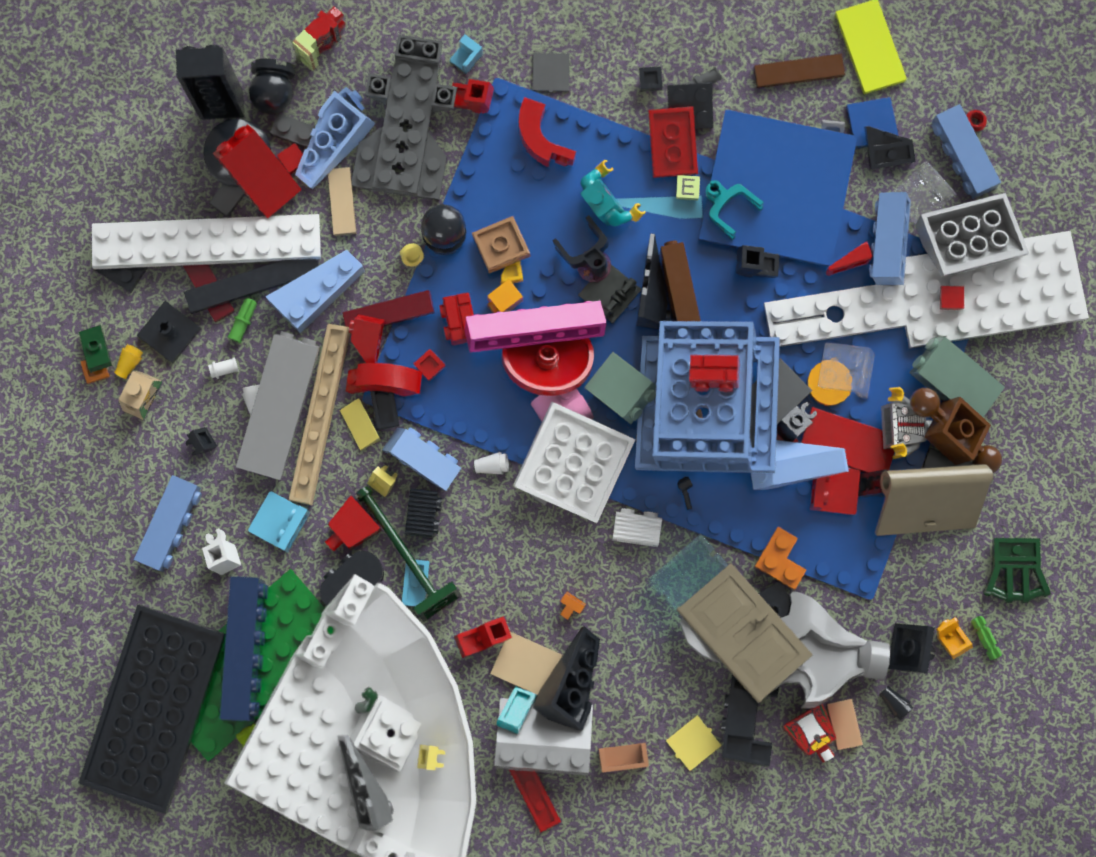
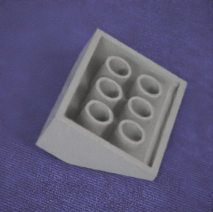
M1006 193L921 214L915 225L924 249L943 277L1029 254Z
M500 698L499 716L508 701L507 698ZM591 705L590 714L582 731L546 719L533 706L518 734L498 726L495 769L588 776L593 705Z

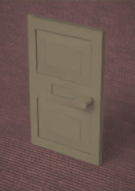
M732 563L676 609L757 703H761L770 692L813 656Z

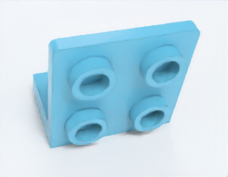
M270 491L248 531L288 553L310 512L302 506H298Z

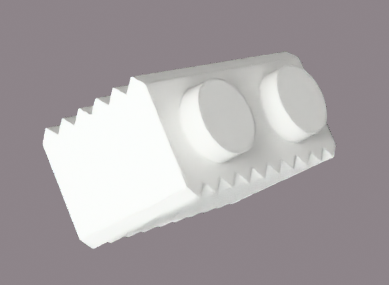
M622 508L621 512H616L612 541L658 547L662 518H658V514L654 512H644V515H637L635 510Z

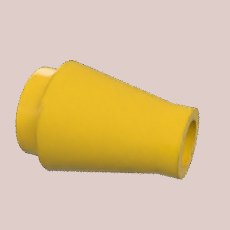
M127 344L121 350L114 373L127 379L128 375L143 359L141 357L143 351Z

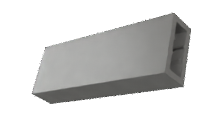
M283 331L280 332V335L274 334L236 465L237 468L278 480L282 479L320 350V347L315 345L316 341L303 338L302 341L293 339V334Z

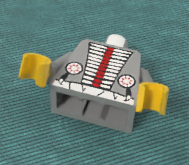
M901 387L889 388L892 396L888 397V401L893 402L881 406L883 448H893L895 451L893 459L909 456L919 449L920 443L927 440L924 436L932 420H926V417L917 416L911 410L910 399L904 396L903 389Z

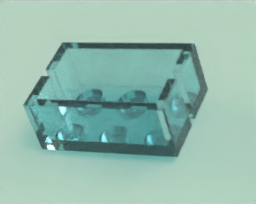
M702 534L698 535L647 581L660 597L664 594L667 598L664 601L677 616L680 615L676 610L679 606H682L728 566L718 553L713 558L709 555L714 548Z

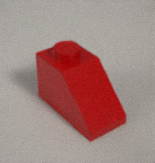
M358 314L354 320L350 321L348 333L352 334L351 342L366 363H377L385 320Z

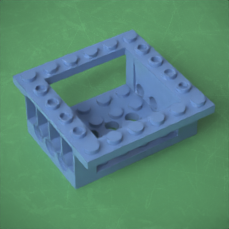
M660 321L659 336H642L640 373L656 385V397L645 406L641 416L638 418L635 469L775 473L780 337H756L753 322ZM738 355L740 360L739 388H733L731 392L719 391V388H710V392L707 395L698 394L695 388H691L689 382L690 356ZM758 362L755 445L752 448L750 441L752 363ZM701 407L709 409V414L705 418H699L696 415L697 410Z

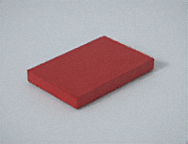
M693 107L648 110L653 178L698 175Z

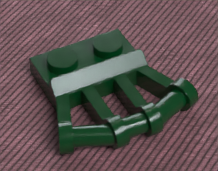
M992 538L993 569L984 588V595L995 596L1005 600V603H1012L1013 601L1029 603L1030 600L1040 596L1047 597L1051 595L1041 570L1040 538ZM1000 569H1005V591L994 587ZM1013 569H1021V592L1013 591ZM1029 569H1033L1039 587L1029 591Z

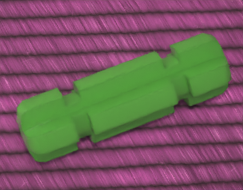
M978 616L972 619L971 623L974 629H977L976 633L984 649H987L986 653L989 659L995 660L1001 657L1002 653L999 647H996L995 644L997 643L989 627H986L985 624L987 623L984 617Z

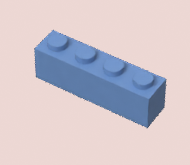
M959 104L936 115L932 121L933 132L936 136H940L943 142V151L947 156L950 155L953 161V170L957 175L961 176L963 189L966 194H970L972 199L996 189L1001 181L961 105Z
M907 192L879 193V201L875 203V213L878 216L877 222L873 224V233L876 235L875 243H872L871 246L874 261L873 264H870L869 272L870 277L874 279L877 285H904L911 200Z
M171 476L134 558L135 561L161 572H164L165 568L168 569L173 561V556H171L174 547H179L183 535H181L184 526L187 527L191 521V509L201 499L202 493L199 486L176 476Z

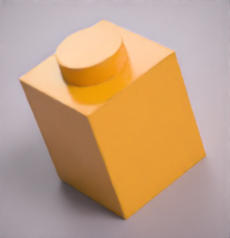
M509 279L487 295L489 301L487 306L493 314L496 312H510L523 302V296Z

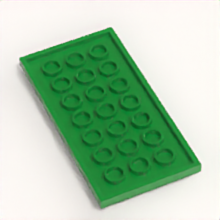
M289 569L268 587V598L264 599L263 608L267 609L266 622H262V632H265V644L260 646V655H263V668L259 669L258 679H262L261 693H257V702H260L259 717H255V721L220 720L225 637L191 740L208 762L236 739V735L245 727L251 726L260 718L292 656L305 637L313 634L322 617L321 614L325 607L292 569ZM227 624L224 625L219 631L226 633ZM332 626L327 628L328 634L331 635L333 633Z

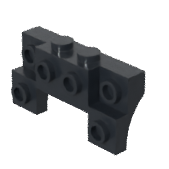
M732 674L730 694H725L724 708H728L727 717H722L721 731H725L722 760L770 767L772 742L754 740L758 703ZM779 687L770 692L766 697L778 698Z

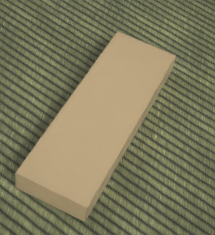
M350 167L332 169L328 173L333 234L334 236L357 234Z

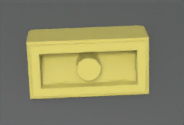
M359 398L340 410L360 450L381 440Z

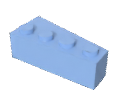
M345 250L269 294L266 298L301 333L357 280L365 270L363 265L348 250Z

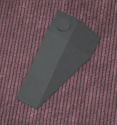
M338 735L337 738L359 828L373 831L378 830L393 821L392 814L394 810L392 803L388 800L349 735Z

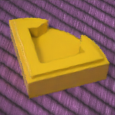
M520 261L505 267L501 274V285L508 279L512 283L523 282Z

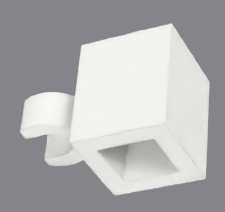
M218 528L216 529L217 538L215 540L213 535L206 534V541L210 545L202 548L208 569L223 575L241 566L236 546L225 541V532Z

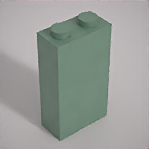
M945 336L929 340L923 355L913 362L910 374L926 388L934 390L942 401L960 396L984 417L1005 387Z

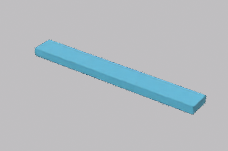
M699 196V200L676 199V197L616 199L622 207L632 208L638 203L641 205L638 210L679 219L703 218L702 196Z

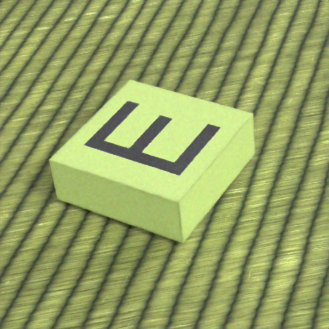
M678 175L676 199L699 200L700 177Z

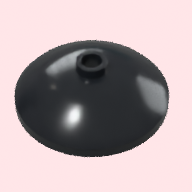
M230 119L221 122L210 131L205 140L203 157L206 167L215 179L225 185L239 187L213 153L222 142L232 138L237 129L248 124L258 133L271 150L266 134L261 128L250 121Z

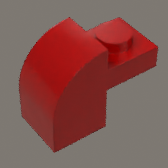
M469 79L467 85L452 84L453 87H457L454 107L470 109L474 113H486L489 111L494 87L490 82Z
M504 616L454 636L462 658L482 652L512 638Z

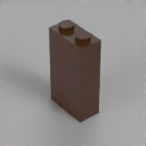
M676 240L666 242L660 248L659 259L672 321H701L684 242L678 243Z

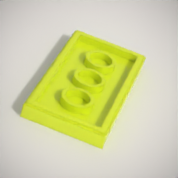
M871 0L836 11L835 16L864 95L906 82L907 78L879 1Z

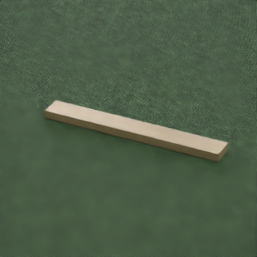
M327 324L288 501L313 505L350 333H348L349 327Z

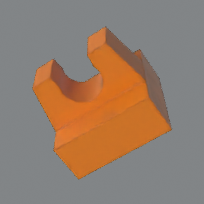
M566 592L560 601L566 605L560 615L568 620L574 611L580 614L586 603Z

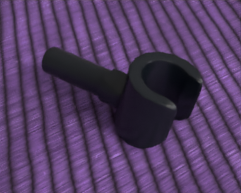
M684 477L677 482V486L684 496L687 510H690L692 505L687 490L692 488L693 484L689 477Z

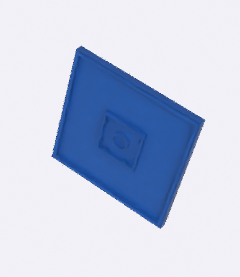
M726 109L711 181H719L727 190L736 184H741L764 202L763 209L759 211L744 195L735 196L727 202L718 217L736 231V237L732 240L710 219V210L714 204L707 199L699 240L739 248L742 245L764 248V253L779 254V257L826 267L831 266L858 136ZM717 188L711 189L713 192L719 191Z

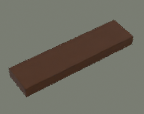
M842 53L754 65L757 89L845 76Z

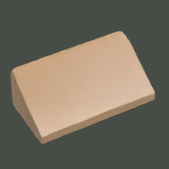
M852 699L827 704L832 728L836 735L837 750L863 745Z

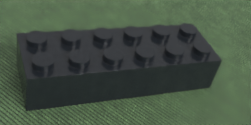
M207 45L206 48L196 49L193 46H186L182 50H175L177 79L200 120L245 117L244 92L223 47Z

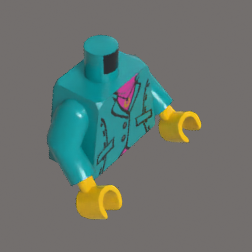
M603 160L594 170L581 179L580 184L583 191L580 194L597 217L607 226H619L631 220L637 222L646 213L645 211L641 212L638 210L641 206L638 203L630 211H625L600 179L613 170V168H606L605 163L607 160Z

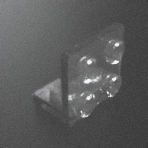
M927 160L918 167L914 174L892 191L907 192L911 200L909 220L914 225H916L921 214L942 209L956 195L954 190Z
M825 343L818 386L820 388L855 392L858 397L867 398L875 356L874 352L869 347Z

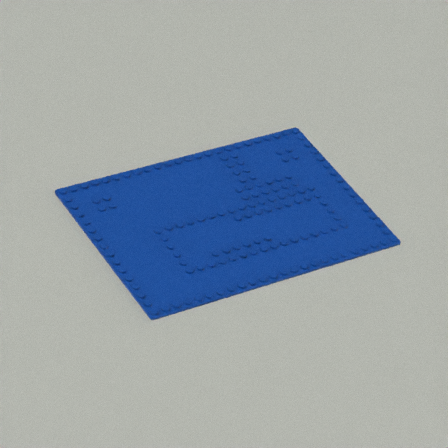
M495 78L492 83L494 92L489 111L479 114L443 202L444 205H449L459 210L464 217L467 231L466 241L456 250L457 252L446 256L435 254L425 245L423 250L424 258L417 265L405 296L429 290L435 313L394 323L377 363L400 365L418 370L413 364L431 349L446 367L431 381H428L422 375L420 394L403 397L394 393L398 416L493 454L501 452V454L506 453L509 460L523 465L542 423L531 406V402L539 395L524 390L511 380L503 366L502 349L470 352L468 343L452 345L451 339L446 340L444 327L448 326L447 319L441 317L439 305L443 304V297L468 292L474 315L493 314L487 306L489 303L487 295L501 285V274L505 267L489 274L472 237L473 232L511 216L516 221L531 257L520 261L523 282L512 284L523 296V302L511 311L586 302L578 294L589 283L590 278H593L592 272L589 274L590 276L583 277V271L588 268H571L556 251L552 240L556 238L572 257L588 251L599 240L589 229V223L585 218L590 215L608 239L609 245L603 252L607 258L606 260L628 279L630 277L637 282L636 285L641 289L650 233L655 234L658 253L661 246H664L666 242L674 240L678 243L684 242L701 321L753 322L756 337H769L763 305L765 302L877 285L874 279L870 277L869 272L874 256L868 264L830 276L826 275L828 269L826 266L779 257V273L777 278L752 276L750 278L736 273L738 248L699 240L703 218H675L646 212L637 222L631 220L619 226H607L597 217L580 194L583 191L580 184L581 179L594 170L603 160H607L605 163L606 168H613V170L600 179L616 199L676 197L677 176L653 178L650 135L506 80ZM524 97L545 104V114L540 125L541 132L551 143L576 151V159L573 166L569 164L567 166L559 165L554 159L551 160L549 167L535 160L525 149L519 132V112ZM697 153L698 175L686 176L700 177L699 196H702L703 217L707 201L706 187L711 182L715 160ZM622 207L625 211L631 210V208ZM843 209L832 264L865 242H868L871 250L872 243H875L876 235L873 233V224L877 221ZM908 234L906 257L928 254L920 238ZM641 291L613 324L606 319L604 336L589 338L594 351L593 365L588 378L577 390L591 409L594 417L591 420L635 439L609 499L642 512L657 513L658 518L757 557L761 556L776 528L780 527L798 538L787 559L806 569L804 575L862 598L873 599L897 534L876 536L875 534L885 497L873 496L865 498L858 496L856 514L848 515L810 510L813 480L768 490H754L751 473L635 469L638 419L633 421L632 424L628 423L584 387L612 352L640 372L642 336H659L660 329L636 326ZM831 306L827 309V318L832 322L837 323L843 319L844 313L840 307ZM905 327L780 347L779 359L781 358L806 385L810 371L823 361L834 360L842 363L849 369L852 375L853 388L850 395L842 403L825 406L817 403L809 395L797 406L800 408L802 404L808 402L809 405L805 408L807 414L814 407L882 430L881 406L893 402L888 401V397L892 396L889 388L901 387L904 396L908 399L911 398L916 390L926 388L910 374L913 362L923 355L926 348L922 346L909 349ZM969 339L953 341L952 343L964 352ZM758 362L752 363V384L757 381ZM710 388L709 391H697V393L700 395H707L710 392ZM370 391L364 393L362 400L365 404L373 406ZM705 407L699 408L703 418L707 417L709 409ZM926 417V420H933L931 417ZM803 433L797 437V443H801ZM926 440L920 443L919 449L907 457L892 459L889 470L921 469L930 442ZM684 477H689L693 484V487L687 490L692 505L690 510H687L684 496L677 486V482Z

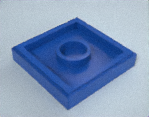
M891 97L847 104L846 110L851 134L858 136L855 149L867 147L864 126H870L898 135Z

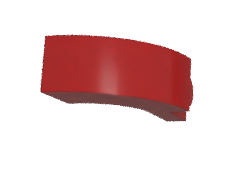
M358 364L356 369L348 370L346 392L356 394L367 391H385L403 397L420 394L422 372L394 364Z

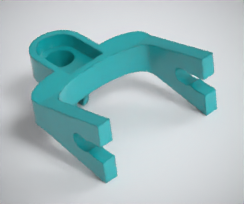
M713 180L706 187V197L714 204L710 210V219L733 240L736 237V231L718 217L726 203L735 196L744 195L761 211L764 202L741 184H736L727 190L719 181ZM717 188L719 191L713 192L711 189Z

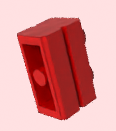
M469 293L443 297V304L439 305L441 317L447 319L448 326L444 327L446 340L451 339L452 345L467 343L465 321L466 317L474 315Z
M738 355L690 356L689 382L691 388H695L696 391L700 392L709 391V388H719V391L731 392L733 388H739L740 360Z

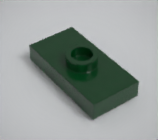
M101 325L80 331L79 335L90 373L112 366Z

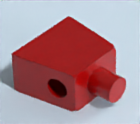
M350 496L328 523V526L335 533L324 542L333 552L343 543L352 550L381 532L382 529L359 503Z

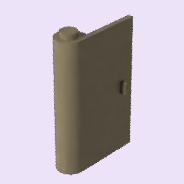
M982 464L884 471L880 478V485L886 498L876 527V536L976 528L990 483L993 480L992 470L989 466Z

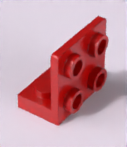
M848 468V472L813 479L810 510L855 515L857 512L860 470Z

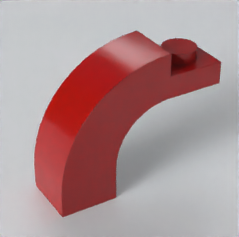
M524 97L519 112V132L525 149L535 160L549 167L552 159L559 165L567 166L569 164L573 166L576 159V151L551 143L541 132L540 125L545 114V104Z

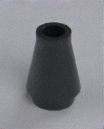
M889 686L879 694L894 718L897 717L900 721L914 708L910 704L911 701Z

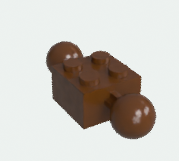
M920 388L912 394L910 398L911 410L917 416L931 417L933 419L924 437L954 465L972 461L973 465L985 464L989 466L993 473L1000 468L1002 456L999 450L990 445L981 446L991 424L963 398L959 396L943 401L940 405L939 396L932 389Z

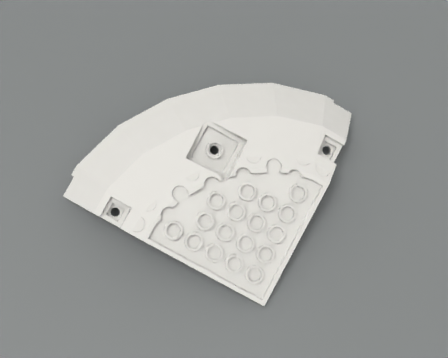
M354 575L324 609L313 634L305 637L292 656L225 784L360 857H389V854L392 852L395 857H466L476 807L473 741L458 686L430 632L398 597L381 583L373 586L357 575ZM329 626L333 627V633L331 635L327 632V628ZM367 687H371L373 691L377 692L378 699L371 712L358 714L355 711V705L358 702L365 701L362 698V692H365ZM389 729H392L394 731V735L392 738H389L387 736V731ZM338 735H349L388 800L392 803L394 810L392 814L393 821L378 830L373 831L359 828L337 738ZM420 744L438 746V749L444 750L445 755H437V763L444 764V767L436 768L435 770L417 768Z

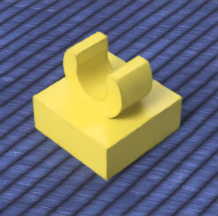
M388 466L377 467L372 472L367 483L384 497L390 493L397 477V473H394L393 476L386 473Z
M420 744L417 768L435 770L436 768L444 767V764L437 763V755H445V751L438 749V746Z

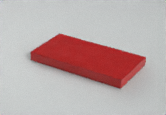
M814 407L811 408L809 414L816 411L817 415L811 420L813 423L804 431L801 443L844 448L848 468L859 469L863 473L890 469L895 451L893 448H883V430Z

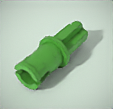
M250 298L244 299L238 315L234 316L235 322L227 338L238 343L242 342L241 340L247 326L251 325L250 319L257 306L256 301Z

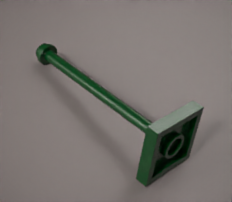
M365 486L356 493L359 502L364 501L428 595L425 600L413 607L419 617L425 622L462 595L453 581L441 589L435 590L371 496L374 493L373 490Z

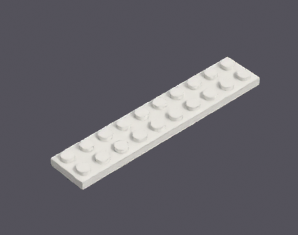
M319 214L270 216L268 219L265 216L92 224L93 269L321 259Z

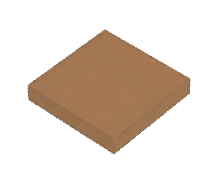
M513 216L472 233V237L489 274L531 257Z

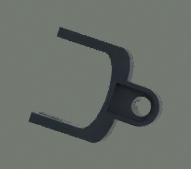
M588 215L585 218L589 223V229L599 238L597 243L588 251L572 257L556 238L552 241L556 251L571 268L577 269L587 265L594 272L595 276L603 277V272L605 275L608 272V263L603 252L607 249L609 242L604 233Z

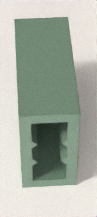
M614 352L610 354L584 387L630 424L641 416L645 406L656 397V385Z

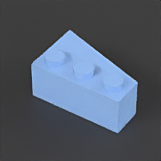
M397 428L382 451L387 454L390 453L400 460L399 462L407 465L441 490L446 491L461 470V467L456 464L458 460L449 454L444 456L439 453L437 445L429 440L427 443L420 439L421 434L414 429Z

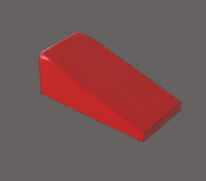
M868 242L861 244L829 266L826 275L830 276L868 264L873 257Z

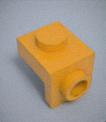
M956 618L943 621L936 629L938 640L952 659L973 648L971 641L959 627V622Z

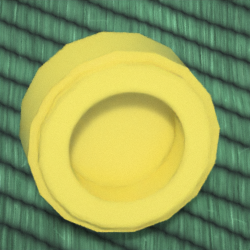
M412 243L402 248L400 256L405 265L413 267L422 262L424 253L418 244Z

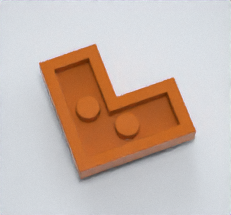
M777 527L754 567L795 590L806 572V569L787 559L798 538Z

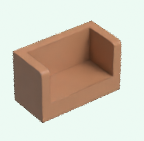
M646 743L598 749L602 773L649 767Z

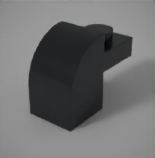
M742 245L737 249L736 273L750 278L752 276L777 278L779 273V254L764 253V248Z

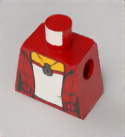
M823 704L810 708L782 726L783 730L805 755L809 756L816 752L822 763L835 756L828 744L836 739V735Z

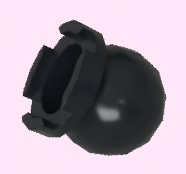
M256 59L255 63L251 62L250 72L255 77L249 86L250 100L254 107L262 113L271 115L281 113L290 105L293 97V86L289 80L295 77L296 67L289 62H286V66L276 64L277 59Z
M440 204L431 207L423 216L420 226L423 241L435 254L445 256L454 254L465 243L467 231L464 217L456 208Z

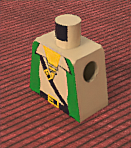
M133 371L119 398L122 410L144 420L162 381L143 372Z

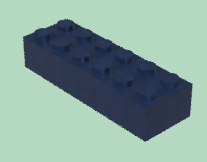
M230 576L220 720L255 721V717H259L260 702H257V693H261L262 679H258L259 669L263 668V655H260V646L265 644V632H262V622H266L267 609L263 608L264 599L268 598V585H265V581L260 578Z

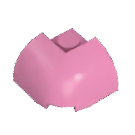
M577 388L562 395H539L531 402V406L541 421H543L551 402L589 419L594 418L591 409Z

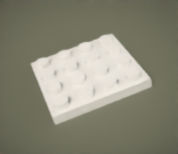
M551 402L513 486L597 523L635 439Z

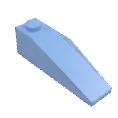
M336 91L331 94L321 107L318 114V122L315 129L313 128L311 132V140L307 149L304 150L295 173L311 189L332 171L364 139L375 125L370 118Z
M776 440L775 473H751L753 489L768 490L848 472L845 449Z

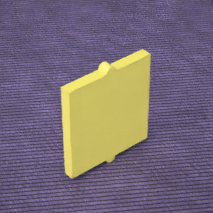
M698 715L666 740L676 753L675 757L680 758L689 771L722 746L711 733L712 729L707 728Z

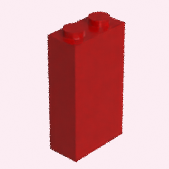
M248 124L237 129L234 136L228 141L222 142L213 153L256 208L267 219L302 190L258 133Z

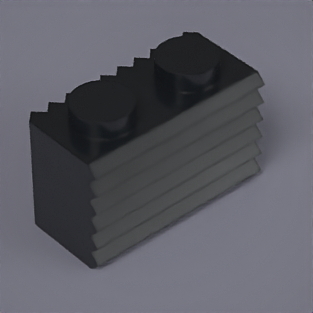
M410 489L405 527L406 536L433 539L434 534H438L440 520H436V512L441 511L442 498L438 497L439 493L437 491Z

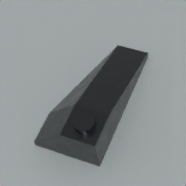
M650 233L636 326L660 329V321H670L671 311L667 310L668 302L655 234Z
M585 626L581 627L541 687L533 705V708L546 719L578 731L583 730L591 711L592 703L589 702L590 690L594 689L595 682L592 681L593 668L597 666L600 639Z

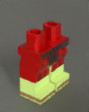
M334 6L327 13L321 10L317 14L318 18L314 19L292 42L296 58L312 71L318 66L317 57L324 50L330 49L334 41L336 43L340 41V31L346 26L342 20L344 14Z

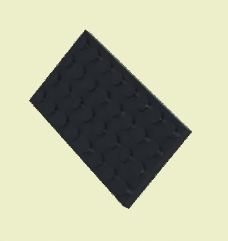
M141 604L137 605L78 784L163 814L168 813L226 633Z

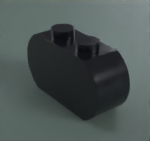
M357 551L354 554L350 552L340 561L342 565L337 570L332 568L324 575L323 578L325 580L321 583L320 595L324 604L328 606L354 575L375 586L383 581L384 567L381 561L368 551Z

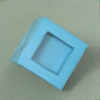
M464 34L459 41L460 47L450 58V62L467 74L483 55V50L479 44Z

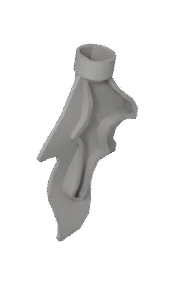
M792 592L789 595L791 601L789 615L781 619L813 656L776 688L784 683H799L805 692L801 708H815L827 702L845 683L859 676L879 680L885 679L890 660V647L888 643L866 641L846 631L810 596L799 592ZM681 618L679 623L687 644L700 656L722 663L685 619Z

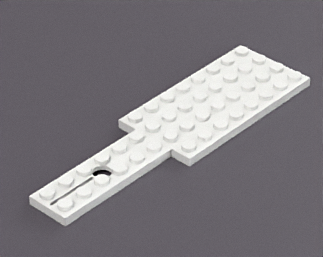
M1071 231L1024 238L1029 254L1026 256L945 277L941 275L928 254L906 257L904 285H871L765 302L763 304L769 337H780V347L905 327L910 349L926 346L929 340L935 337L945 336L953 342L1087 320L1089 317ZM941 286H964L963 310H940ZM838 306L843 310L844 317L840 322L834 323L827 318L826 312L829 307Z

